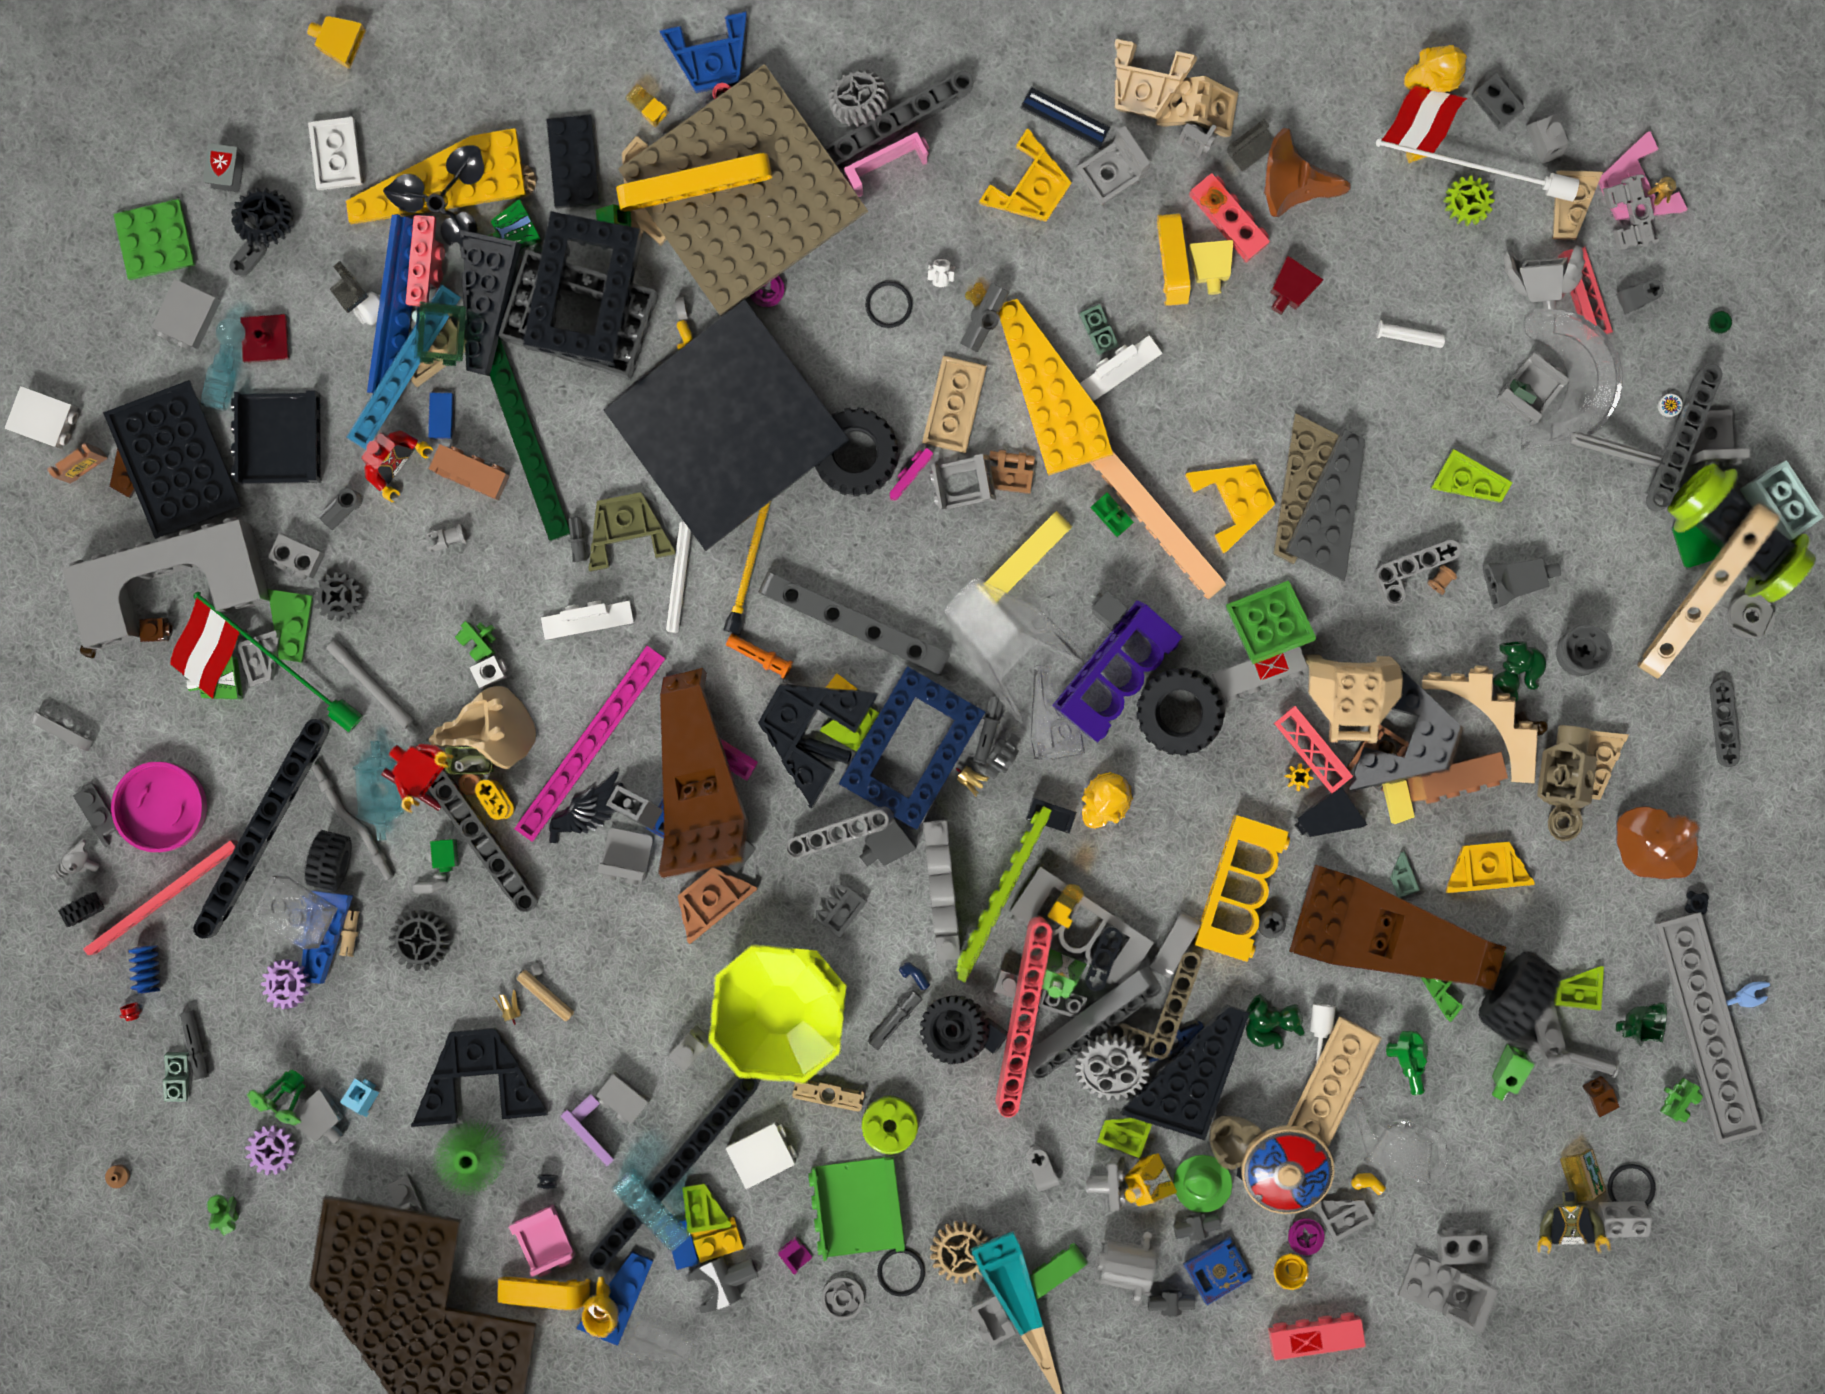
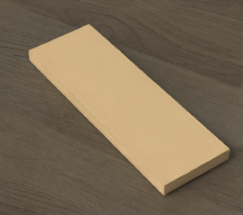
M1340 1016L1287 1126L1302 1127L1315 1133L1329 1148L1382 1037Z

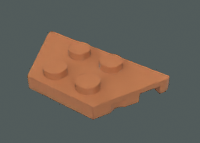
M711 868L677 896L679 906L681 907L687 942L691 944L758 888L717 868Z

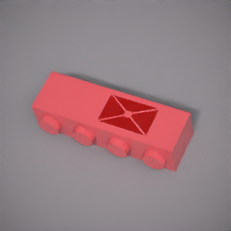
M1352 1312L1341 1314V1318L1332 1319V1316H1322L1318 1318V1321L1309 1322V1319L1297 1320L1294 1325H1287V1323L1281 1322L1273 1324V1328H1268L1271 1353L1274 1360L1366 1347L1362 1320Z

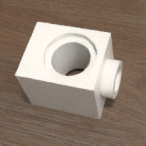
M492 656L470 667V670L478 687L484 689L506 678L505 672L508 671V668L503 659L499 660L498 657ZM493 665L496 673L493 677L488 678L485 673L486 668Z

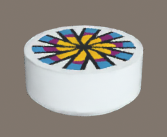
M1665 395L1658 402V410L1665 417H1674L1681 412L1682 401L1677 395Z

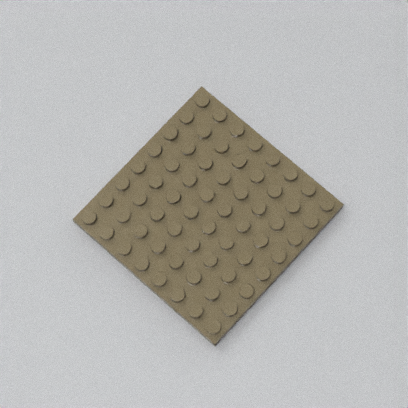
M765 64L618 168L627 183L754 154H768L773 176L769 180L645 208L720 316L868 212Z

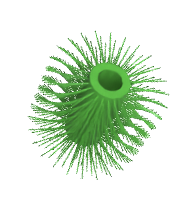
M473 1121L471 1131L470 1123L469 1129L465 1128V1124L461 1125L464 1128L457 1126L456 1129L460 1136L456 1135L455 1137L453 1135V1140L447 1136V1134L449 1136L450 1134L446 1132L444 1136L450 1139L449 1143H447L448 1145H446L447 1147H445L446 1149H443L444 1146L442 1145L441 1147L437 1146V1148L441 1149L438 1152L437 1158L439 1159L437 1160L444 1161L440 1162L442 1164H438L442 1166L438 1168L443 1170V1174L447 1170V1174L444 1175L445 1177L451 1174L445 1182L458 1171L459 1174L452 1186L457 1181L455 1188L459 1185V1188H463L465 1191L463 1186L465 1184L466 1195L468 1185L470 1194L471 1181L474 1192L475 1188L481 1187V1190L483 1189L482 1186L485 1188L486 1183L484 1181L482 1183L480 1178H487L486 1175L489 1177L490 1173H492L491 1171H493L492 1169H494L493 1167L500 1169L498 1166H500L499 1164L503 1160L502 1156L495 1155L499 1154L497 1152H501L499 1149L503 1150L500 1148L503 1146L499 1139L494 1140L500 1134L491 1139L494 1136L493 1134L482 1144L481 1141L488 1129L484 1132L486 1125L482 1129L476 1128L474 1125L476 1130L474 1132ZM495 1172L496 1174L492 1173V1174L496 1177V1179H497L499 1173H497V1172ZM487 1178L489 1183L493 1184L495 1182L492 1178H490L492 1182ZM477 1181H478V1184H479L480 1186H477V1187H476V1185L473 1186V1182H474V1184H477Z

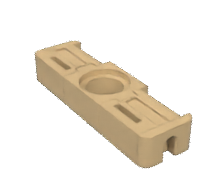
M807 1080L805 1083L795 1082L792 1096L799 1100L859 1112L862 1109L864 1091L862 1090L859 1093L857 1090L847 1088L842 1090V1086L825 1082H819L818 1085V1082ZM826 1088H831L835 1092V1097L830 1101L825 1100L822 1096V1092Z

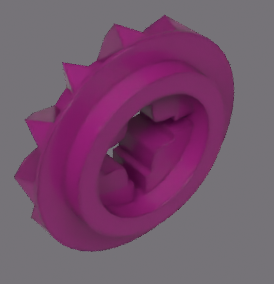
M779 276L771 280L770 289L775 294L767 293L763 298V290L759 289L750 295L752 301L759 307L769 308L777 305L783 298L785 288Z
M1302 1218L1294 1222L1288 1230L1290 1246L1301 1255L1315 1254L1324 1244V1231L1320 1224L1313 1219ZM1304 1228L1309 1234H1313L1308 1239V1246L1303 1239L1298 1238L1303 1235Z

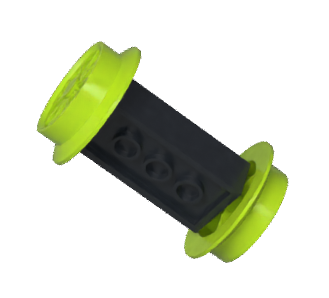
M1712 463L1695 473L1677 491L1672 503L1667 508V511L1676 518L1674 530L1676 532H1683L1695 525L1722 550L1753 509L1744 498L1731 488L1736 481L1738 472L1735 469L1723 472ZM1774 527L1743 568L1751 576L1746 585L1745 594L1748 597L1761 595L1766 601L1774 602L1792 591L1807 576L1816 561V556L1807 548L1810 542L1809 536L1800 534L1794 539L1789 540ZM1747 533L1743 539L1750 541L1756 535L1754 533Z

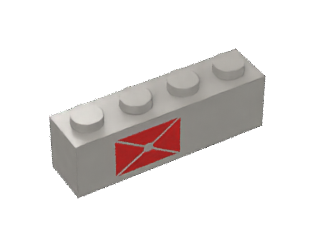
M1297 647L1252 665L1251 661H1247L1211 674L1214 684L1219 687L1221 696L1224 699L1226 698L1227 702L1240 698L1239 693L1247 691L1248 695L1260 691V686L1268 683L1269 687L1282 683L1281 678L1289 675L1290 679L1304 675L1302 670L1308 667L1301 648Z

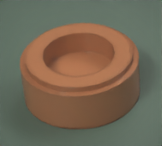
M464 774L459 779V789L466 795H475V787L482 780L477 774Z

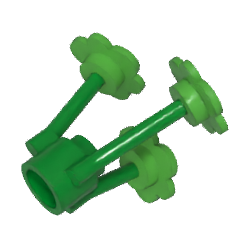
M295 1070L285 1071L282 1077L263 1093L257 1092L254 1089L248 1092L249 1102L260 1112L272 1110L275 1113V1117L279 1118V1121L291 1125L300 1124L301 1119L296 1117V1113L293 1111L301 1092L306 1087L302 1084L305 1079ZM281 1084V1089L272 1100L265 1098ZM294 1091L295 1095L289 1110L277 1112L278 1106L275 1103L284 1092L292 1094Z

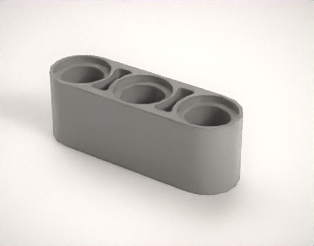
M1182 910L1178 914V920L1172 924L1168 931L1167 939L1161 943L1157 950L1154 961H1151L1149 964V968L1168 979L1175 971L1201 925V921Z

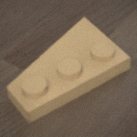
M1556 171V174L1579 179V187L1576 197L1572 202L1554 198L1552 239L1576 240L1603 172Z
M1591 731L1588 752L1597 757L1592 799H1601L1611 777L1612 769L1619 759L1624 742L1627 741L1628 734Z

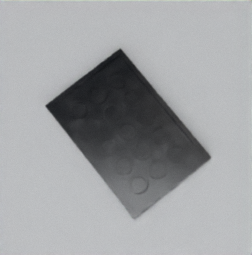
M190 380L103 412L156 540L242 507Z

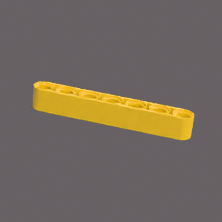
M760 153L622 184L616 187L620 211H633L771 179L773 176L768 154Z

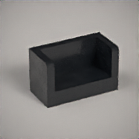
M1032 798L1026 820L1031 821L1035 812H1041L1044 806L1052 810L1045 826L1070 834L1077 812Z

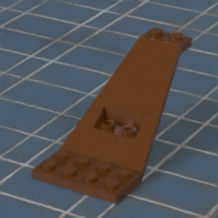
M703 668L663 677L661 687L664 841L658 874L662 878L742 862L744 860L749 823L704 692L707 672Z
M1315 865L1289 952L1332 965L1471 984L1494 991L1506 946L1487 941L1357 877Z

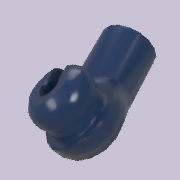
M906 962L903 966L899 967V972L903 978H907L911 974L920 990H925L930 986L922 970L910 962Z

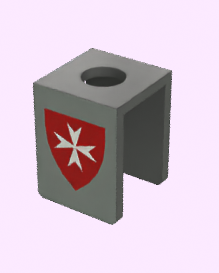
M208 143L203 182L211 184L210 187L212 189L239 192L245 154L238 147Z

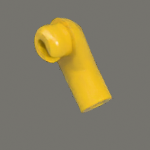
M681 320L676 324L683 343L677 345L678 350L692 341V333L686 320Z
M1359 1173L1351 1180V1185L1357 1190L1371 1187L1377 1195H1380L1386 1189L1372 1173Z

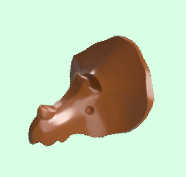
M1283 128L1274 137L1268 156L1266 187L1264 188V195H1266L1269 211L1273 217L1282 216L1297 204L1319 197L1331 198L1342 196L1351 189L1350 182L1344 177L1318 168L1303 159L1295 147L1289 128Z
M1648 806L1633 808L1625 811L1616 820V843L1623 864L1633 874L1639 877L1670 879L1686 878L1692 873L1698 858L1696 834L1700 829L1695 821L1680 815L1672 818L1666 811Z

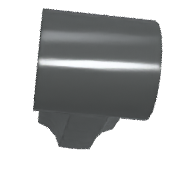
M342 489L337 494V498L318 517L327 527L334 530L353 510L358 509L362 505V496L357 491ZM349 494H352L354 497L351 505H347L345 501Z

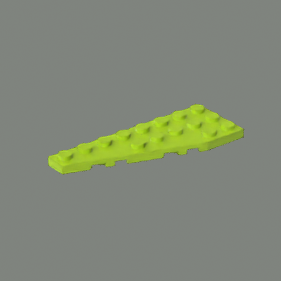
M1043 806L1041 812H1035L1031 820V824H1033L1031 831L1026 830L1020 841L1023 844L1020 852L1017 850L1014 852L1010 860L1013 863L1010 871H1004L998 886L1000 890L995 889L989 900V911H983L977 926L979 930L974 929L968 940L967 950H963L958 959L956 969L959 972L958 980L966 983L989 938L991 928L995 926L1002 907L1004 908L1021 875L1023 865L1028 861L1034 848L1033 846L1037 843L1052 810Z

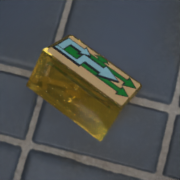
M1587 1149L1581 1154L1560 1158L1569 1190L1576 1191L1577 1202L1593 1201L1606 1192L1593 1149Z

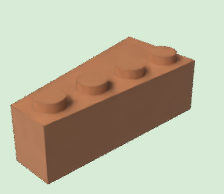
M1497 752L1452 763L1450 770L1447 772L1432 773L1425 777H1413L1406 779L1411 802L1426 800V803L1429 804L1440 801V796L1446 795L1447 798L1460 796V791L1462 790L1471 793L1481 790V785L1486 784L1487 788L1501 785L1500 780L1508 779L1502 753Z

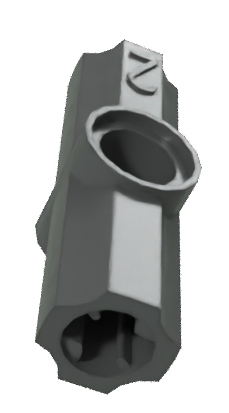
M991 283L981 304L974 307L971 312L972 321L960 342L962 345L975 352L979 351L988 332L998 325V314L1010 292Z

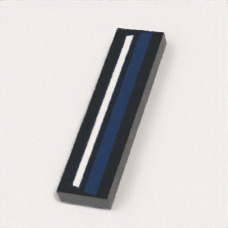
M1033 87L1030 88L1021 105V109L1099 149L1111 128Z

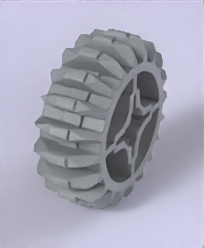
M858 69L856 73L850 70V74L847 76L842 74V80H835L836 86H832L831 93L828 94L829 107L834 117L842 124H848L849 127L853 123L857 127L862 122L867 125V121L870 119L875 121V116L882 115V109H886V102L889 101L888 88L883 78L878 76L876 72L871 73L868 69L864 72Z

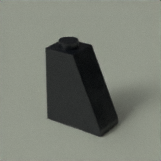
M1342 787L1332 794L1329 793L1294 818L1297 822L1294 824L1301 836L1305 834L1307 837L1352 830L1368 825Z

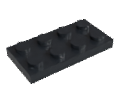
M591 114L546 119L555 209L599 205L600 199Z

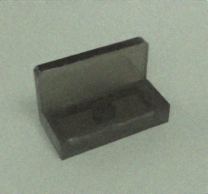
M1265 119L1230 144L1226 150L1241 171H1245L1270 151L1274 139L1267 131L1269 125Z
M339 261L333 267L342 279L332 286L330 291L343 309L349 313L369 296L351 272Z

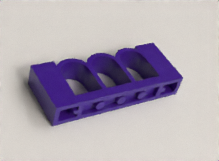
M1136 600L1052 706L1084 734L1098 743L1100 739H1103L1108 734V729L1112 726L1108 721L1116 719L1122 713L1125 704L1124 696L1135 695L1142 688L1145 678L1144 672H1150L1160 666L1164 659V652L1169 654L1171 651H1174L1178 647L1182 636L1145 603ZM1135 630L1140 632L1151 645L1149 657L1141 663H1136L1121 649ZM1116 654L1130 666L1132 672L1129 682L1122 687H1116L1101 674ZM1096 679L1105 685L1112 695L1111 704L1106 710L1096 712L1081 699Z

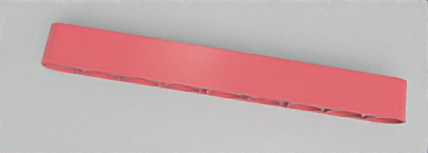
M1042 917L1032 918L1027 927L995 1098L1000 1114L1007 1118L1015 1116L1020 1106L1052 936L1050 925ZM1038 926H1045L1042 933H1035V929ZM1034 948H1041L1038 955H1031V951ZM1030 970H1037L1035 976L1026 977ZM1026 992H1033L1029 999H1022ZM1029 1014L1026 1020H1018L1020 1015ZM1017 1036H1024L1022 1042H1014ZM1013 1058H1020L1017 1064H1010ZM1010 1079H1016V1082H1015L1014 1085H1012V1086H1007V1085H1006V1083L1008 1082V1080H1010ZM1012 1101L1009 1107H1002L1004 1102Z

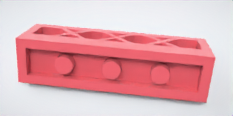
M1583 247L1585 263L1582 274L1589 278L1591 284L1588 290H1585L1583 280L1581 279L1578 286L1570 294L1585 340L1587 341L1612 333L1613 331L1586 248ZM1573 250L1564 251L1558 257H1568L1569 263ZM1588 296L1597 301L1598 305L1594 312L1592 311ZM1595 317L1603 321L1605 330L1599 331Z
M1292 706L1282 717L1274 722V725L1331 794L1353 777L1296 706ZM1290 717L1296 724V732L1286 731L1281 723ZM1289 734L1295 735V741ZM1299 735L1306 736L1311 742L1310 750L1301 749L1298 746ZM1304 752H1310L1309 758ZM1313 753H1320L1325 759L1324 767H1316L1312 763ZM1318 769L1324 770V776ZM1327 770L1335 771L1341 779L1334 786H1331L1327 781Z

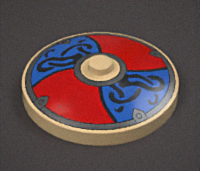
M1279 1126L1263 1132L1251 1142L1242 1159L1241 1173L1248 1194L1258 1205L1275 1213L1293 1214L1313 1207L1324 1198L1333 1181L1334 1164L1328 1147L1315 1133L1297 1126Z

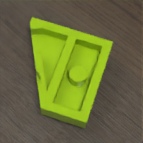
M870 708L856 733L835 720L823 726L820 731L857 752L877 719L879 712Z
M1604 966L1562 980L1554 998V1006L1600 1011L1602 1009Z
M1133 1118L1104 1120L1096 1142L1140 1159L1152 1124Z
M706 1184L682 1187L688 1233L732 1227L731 1222Z

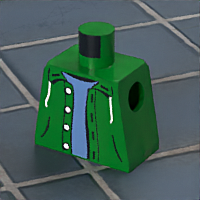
M520 199L491 220L495 232L487 236L521 243L520 249L542 242Z

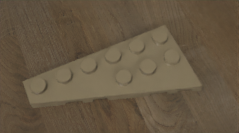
M1296 413L1294 414L1273 555L1291 564H1295L1297 558L1285 552L1339 437V435Z

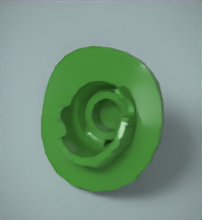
M1195 1155L1179 1165L1174 1175V1186L1177 1190L1176 1195L1179 1201L1186 1208L1194 1212H1212L1217 1210L1228 1201L1232 1193L1233 1183L1228 1168H1223L1213 1156Z

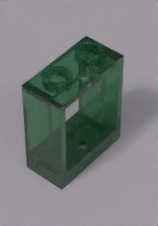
M419 302L417 304L414 359H420V363L424 364L443 361L442 365L456 366V363L463 361L466 306ZM425 314L458 318L455 355L423 351Z

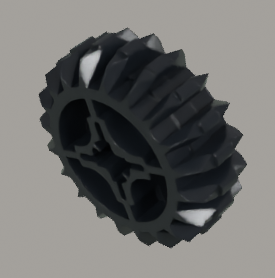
M267 187L263 192L256 188V193L253 194L248 190V196L240 195L241 202H235V209H232L231 212L233 216L231 222L234 225L235 232L239 234L242 240L247 239L249 245L255 242L256 246L260 247L262 243H265L266 247L269 248V242L272 241L278 245V238L285 240V233H290V226L294 224L292 218L294 213L291 210L290 203L286 201L283 194L279 196L276 190L270 193ZM268 206L275 207L280 211V214L275 213V211L269 210ZM245 221H249L251 224L256 225L257 230L247 226L245 224Z

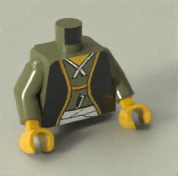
M1562 1191L1563 1204H1554L1553 1209L1546 1212L1540 1223V1240L1537 1244V1251L1540 1252V1246L1542 1245L1548 1247L1549 1254L1552 1244L1594 1243L1599 1253H1601L1599 1248L1601 1244H1606L1610 1251L1611 1246L1607 1239L1603 1221L1595 1210L1588 1208L1586 1203H1577L1576 1191Z

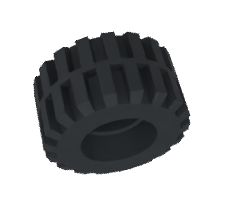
M325 830L319 831L310 846L306 859L305 882L307 885L334 892L341 886L351 858L352 844L349 836Z

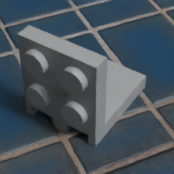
M1126 126L1117 131L1114 143L1079 165L1076 170L1102 206L1146 177L1150 161ZM1104 169H1110L1114 177L1110 180H1105L1101 176V172Z
M1732 410L1708 411L1689 458L1688 466L1698 465V469H1702L1713 463L1715 465L1720 464V468H1731L1742 464L1743 460L1750 458V448L1734 449ZM1689 413V419L1692 422H1696V416L1693 413ZM1706 428H1712L1715 431L1713 440H1708L1704 436Z

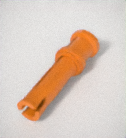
M734 633L729 636L726 642L727 647L761 663L765 670L770 669L781 675L782 679L787 677L792 668L793 661L784 660L777 656V653L774 651L767 652L736 636Z

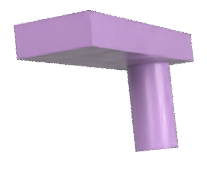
M590 1094L571 1113L567 1109L561 1117L602 1162L608 1166L614 1159L580 1123L600 1104Z

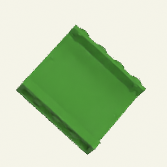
M894 1156L812 1167V1173H808L809 1185L810 1187L814 1186L815 1195L811 1196L813 1210L817 1209L818 1218L814 1219L815 1232H820L821 1241H817L818 1255H823V1261H827V1257L896 1249V1252L905 1251Z

